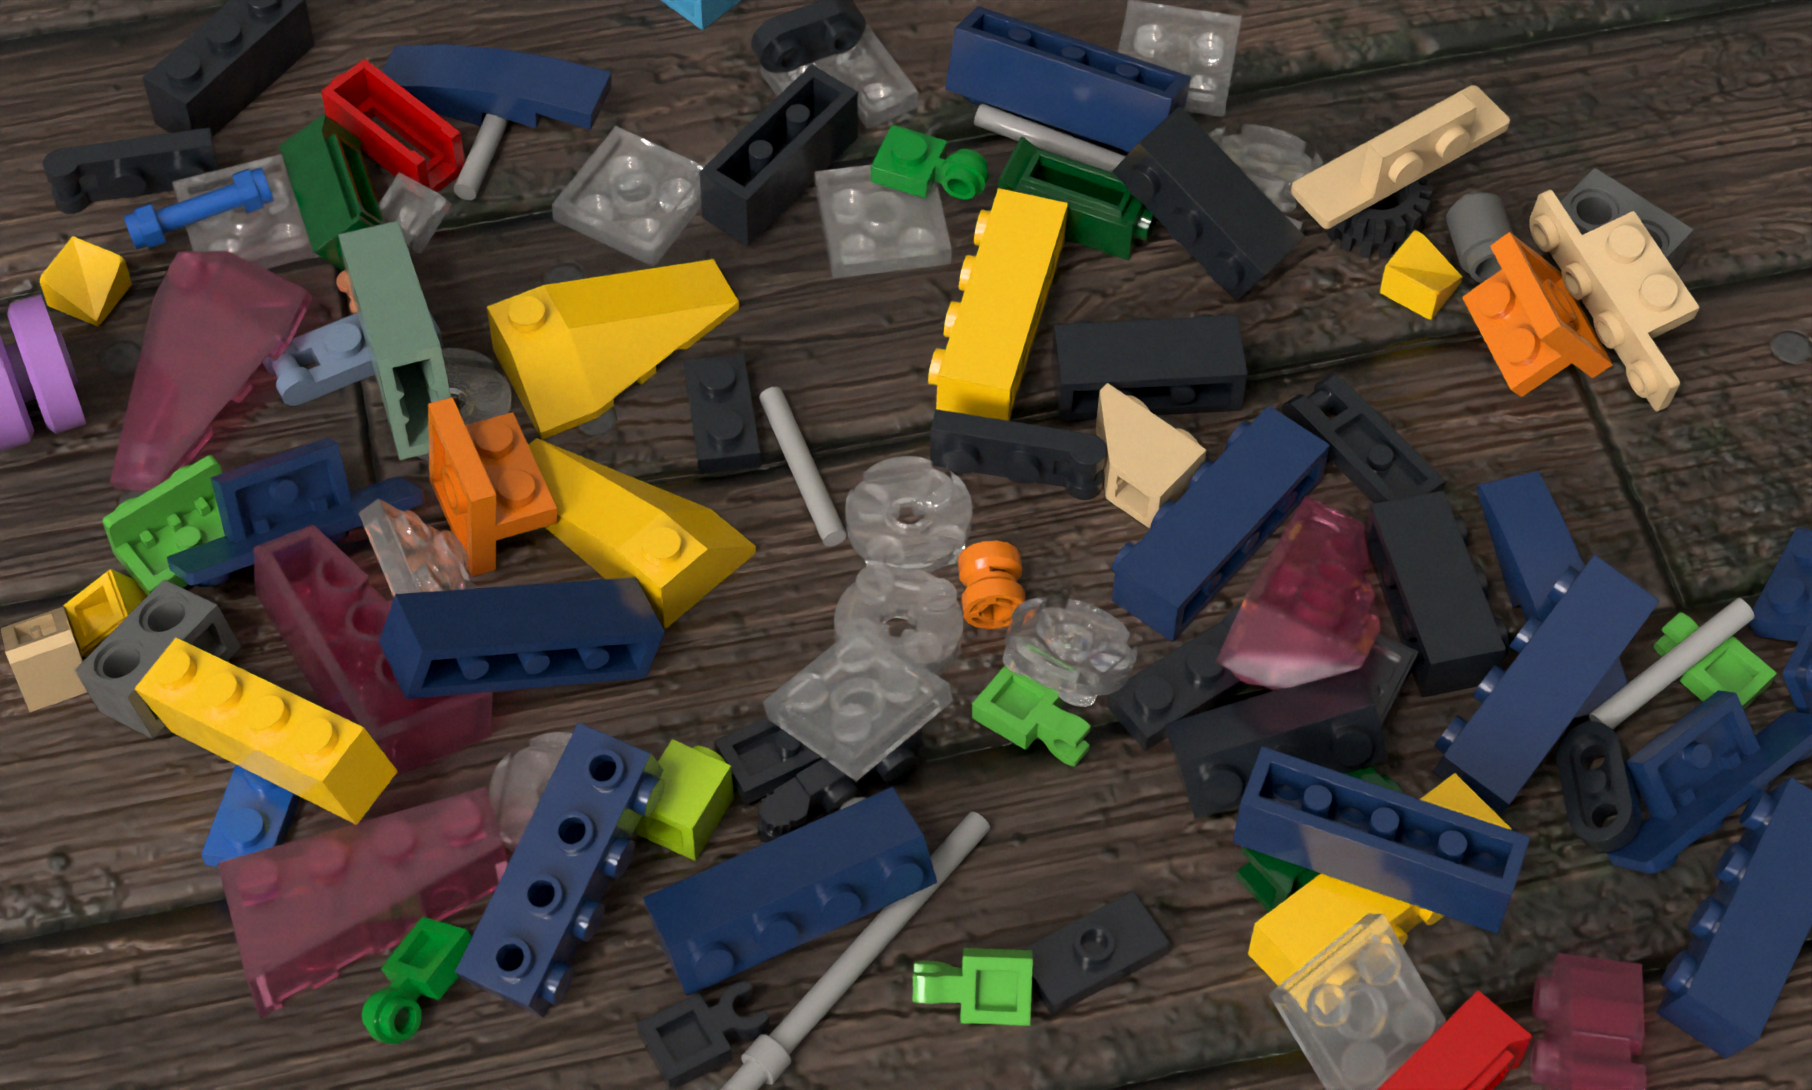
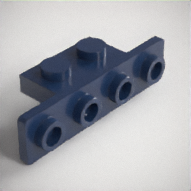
M327 437L210 477L225 536L172 554L167 557L170 571L189 585L199 587L218 585L230 579L233 571L253 564L265 566L280 563L291 556L292 550L312 543L325 545L339 542L349 536V530L368 523L387 524L398 521L407 515L408 509L425 503L424 493L421 488L402 477H393L350 492L339 443Z
M1796 528L1752 609L1755 617L1749 624L1755 637L1798 642L1784 668L1783 677L1797 712L1812 714V529Z
M1721 690L1715 692L1626 760L1651 817L1640 825L1637 834L1627 845L1618 850L1606 852L1611 864L1643 873L1660 872L1673 865L1681 851L1699 837L1719 829L1724 824L1725 817L1746 800L1751 799L1758 791L1764 790L1766 792L1774 778L1792 764L1801 762L1812 755V714L1788 711L1757 735H1754L1737 693Z

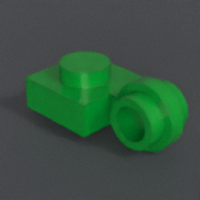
M891 125L871 165V182L925 199L934 182L942 184L944 190L951 196L968 200L984 190L989 180V172L987 170V161L976 151L960 149L955 154L947 157L946 140Z
M423 916L419 919L380 968L391 981V984L373 993L364 1004L362 1020L373 1039L394 1045L410 1039L417 1032L421 1024L422 1013L416 1000L420 995L440 1000L447 989L457 981L459 975L455 971L472 938L467 929Z

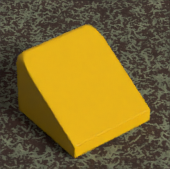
M109 569L63 605L82 656L87 658L147 597L133 578Z

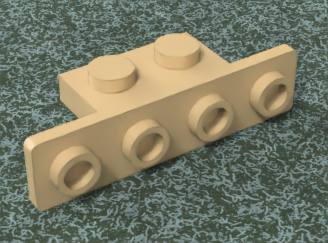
M1471 85L1297 179L1292 183L1291 195L1323 228L1329 229L1508 130L1510 119L1479 87Z
M1551 189L1539 194L1530 216V231L1534 241L1542 251L1550 252L1562 270V280L1567 291L1574 299H1581L1594 318L1595 331L1601 342L1607 348H1614L1626 367L1628 381L1635 393L1642 398L1646 397L1656 412L1668 407L1680 385V381L1652 339L1694 319L1700 307L1635 211L1582 235Z

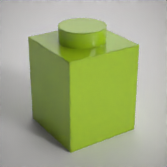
M672 739L658 761L664 770L660 778L664 779L665 782L661 799L649 817L641 816L636 831L637 835L696 861L734 799L732 768L719 754L707 747L694 746L691 748Z

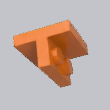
M1511 232L1490 245L1502 269L1462 298L1510 390L1523 397L1570 364H1574L1591 378L1596 377L1613 365L1578 300L1574 299L1567 291L1561 272Z
M453 397L428 404L430 483L471 577L496 570V540L557 523L556 504L513 412L465 425Z

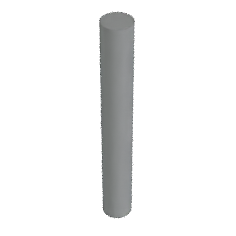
M486 114L454 186V192L460 198L465 200L476 198L509 120Z
M770 387L759 396L763 409L825 546L838 545L846 539L847 533L780 387Z
M1741 598L1735 599L1589 714L1591 722H1600L1614 729L1753 620L1755 616L1751 607Z

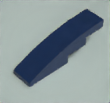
M447 44L395 46L382 70L384 74L435 113L477 126H481L486 114H490L533 128H537L542 116H546L591 130L612 88V72L553 57L487 47Z
M1538 470L1480 484L1476 487L1512 608L1521 606L1526 622L1532 615L1544 622L1557 605L1547 597L1551 589L1570 565L1579 572L1585 567L1566 523ZM1619 657L1572 721L1588 717L1593 710L1628 684Z

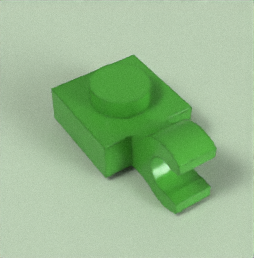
M1679 612L1663 627L1662 631L1665 635L1653 647L1662 657L1700 627L1689 616ZM1732 635L1686 671L1679 681L1703 702L1718 690L1737 693L1740 703L1745 710L1771 685L1777 673Z
M1012 660L1006 663L972 703V719L1025 750L1038 737L1056 758L1067 765L1075 767L1090 749V744L1083 739L1091 730V725L1081 717L1061 709L1063 707L1064 691Z
M963 948L962 968L938 961H914L912 1002L927 1004L961 1003L960 1023L1030 1026L1032 950Z

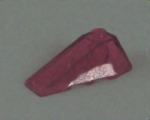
M228 250L180 251L177 253L153 298L110 483L116 490H151L169 479L178 469L192 461L213 436V429L210 425L213 419L231 399L239 403L242 402L253 389L247 379L267 356L277 360L290 345L312 300V296L306 289Z
M1305 496L1245 596L1216 663L1230 669L1237 678L1246 683L1264 685L1274 691L1362 668L1381 629L1379 617L1371 615L1370 605L1375 597L1373 584L1366 583L1364 571L1369 563L1363 523Z

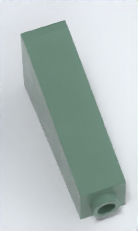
M399 221L339 234L349 285L399 460L428 454V404L451 398L441 345Z

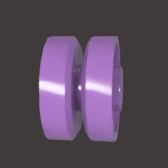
M41 294L9 304L7 316L16 343L4 346L0 335V452L32 441L34 428L25 402L37 399L46 427L55 434L86 424L74 386L79 385L71 358L61 331H54Z

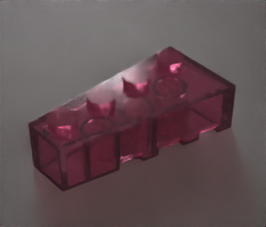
M310 525L253 547L255 594L324 709L350 720L367 730L398 772L393 778L491 737L493 692L405 699L379 643L393 599L389 602L386 601L369 585V576L316 526Z

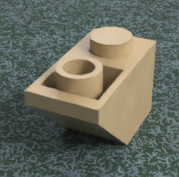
M1108 383L1100 390L1096 432L1097 436L1106 445V461L1102 469L1106 499L1150 529L1152 520L1162 505L1170 499L1177 502L1188 491V486L1194 473L1205 462L1206 449L1200 446L1197 440L1187 431L1179 428L1175 429L1151 413L1148 407L1138 398L1131 395L1126 396Z

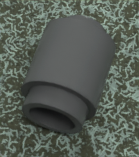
M1471 192L1463 195L1447 212L1446 222L1462 269L1470 273L1473 280L1483 283L1502 269L1490 245L1509 232L1514 236L1515 234L1504 202L1499 196L1484 192Z

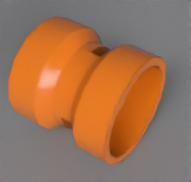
M983 541L972 544L964 549L958 556V571L960 581L967 587L962 593L963 618L966 622L974 627L983 629H1000L1019 622L1026 615L1027 604L1025 590L1017 582L1022 576V560L1018 548L1008 542Z

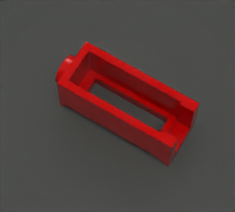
M363 59L346 73L336 76L328 86L321 90L325 114L360 138V149L408 186L422 203H425L459 177L465 163L461 132L366 59ZM376 116L431 160L426 163V159L414 149L410 151L373 122L371 118Z
M1478 990L1377 1090H1494L1507 1077L1509 1070L1517 1069L1521 1066L1532 1035Z

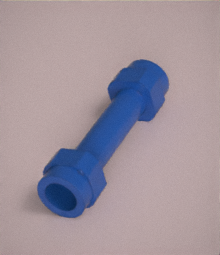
M262 167L252 171L248 168L232 174L235 182L233 184L155 211L152 203L135 208V212L124 215L126 226L136 250L146 246L152 248L167 243L165 233L244 206L247 214L263 209L265 204L275 200Z

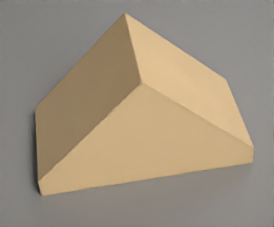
M64 607L1 628L5 652L29 712L87 693V690L74 671L83 662Z

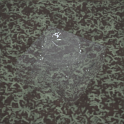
M398 173L379 203L385 223L399 221L407 247L419 254L423 252L452 205L439 193L401 173Z

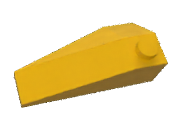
M714 259L542 285L487 306L493 351L541 440L599 418L614 406L613 398L635 381L642 385L656 374V365L677 349H688L739 309V301Z
M538 438L528 445L557 507V523L545 526V528L605 579L636 577L664 630L756 554V546L710 508Z

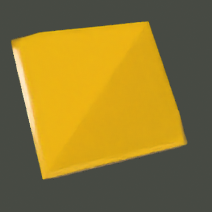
M1414 230L1385 265L1380 293L1431 321L1461 284L1463 277L1423 234Z
M75 236L71 237L40 277V285L47 306L97 327L101 325L132 285L123 257Z

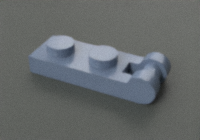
M358 313L293 339L284 336L273 338L266 342L259 352V357L268 373L277 375L276 388L284 403L289 406L304 404L375 375ZM430 313L440 345L444 347L441 330ZM313 362L317 365L309 370L303 367Z

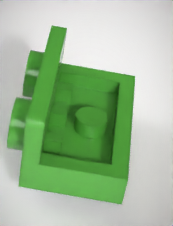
M212 455L206 456L193 465H186L178 469L169 479L139 497L124 501L115 511L105 516L102 521L113 554L146 596L163 580L181 588L188 585L170 571L167 561L168 556L225 536L210 478L221 474L222 470L220 464Z

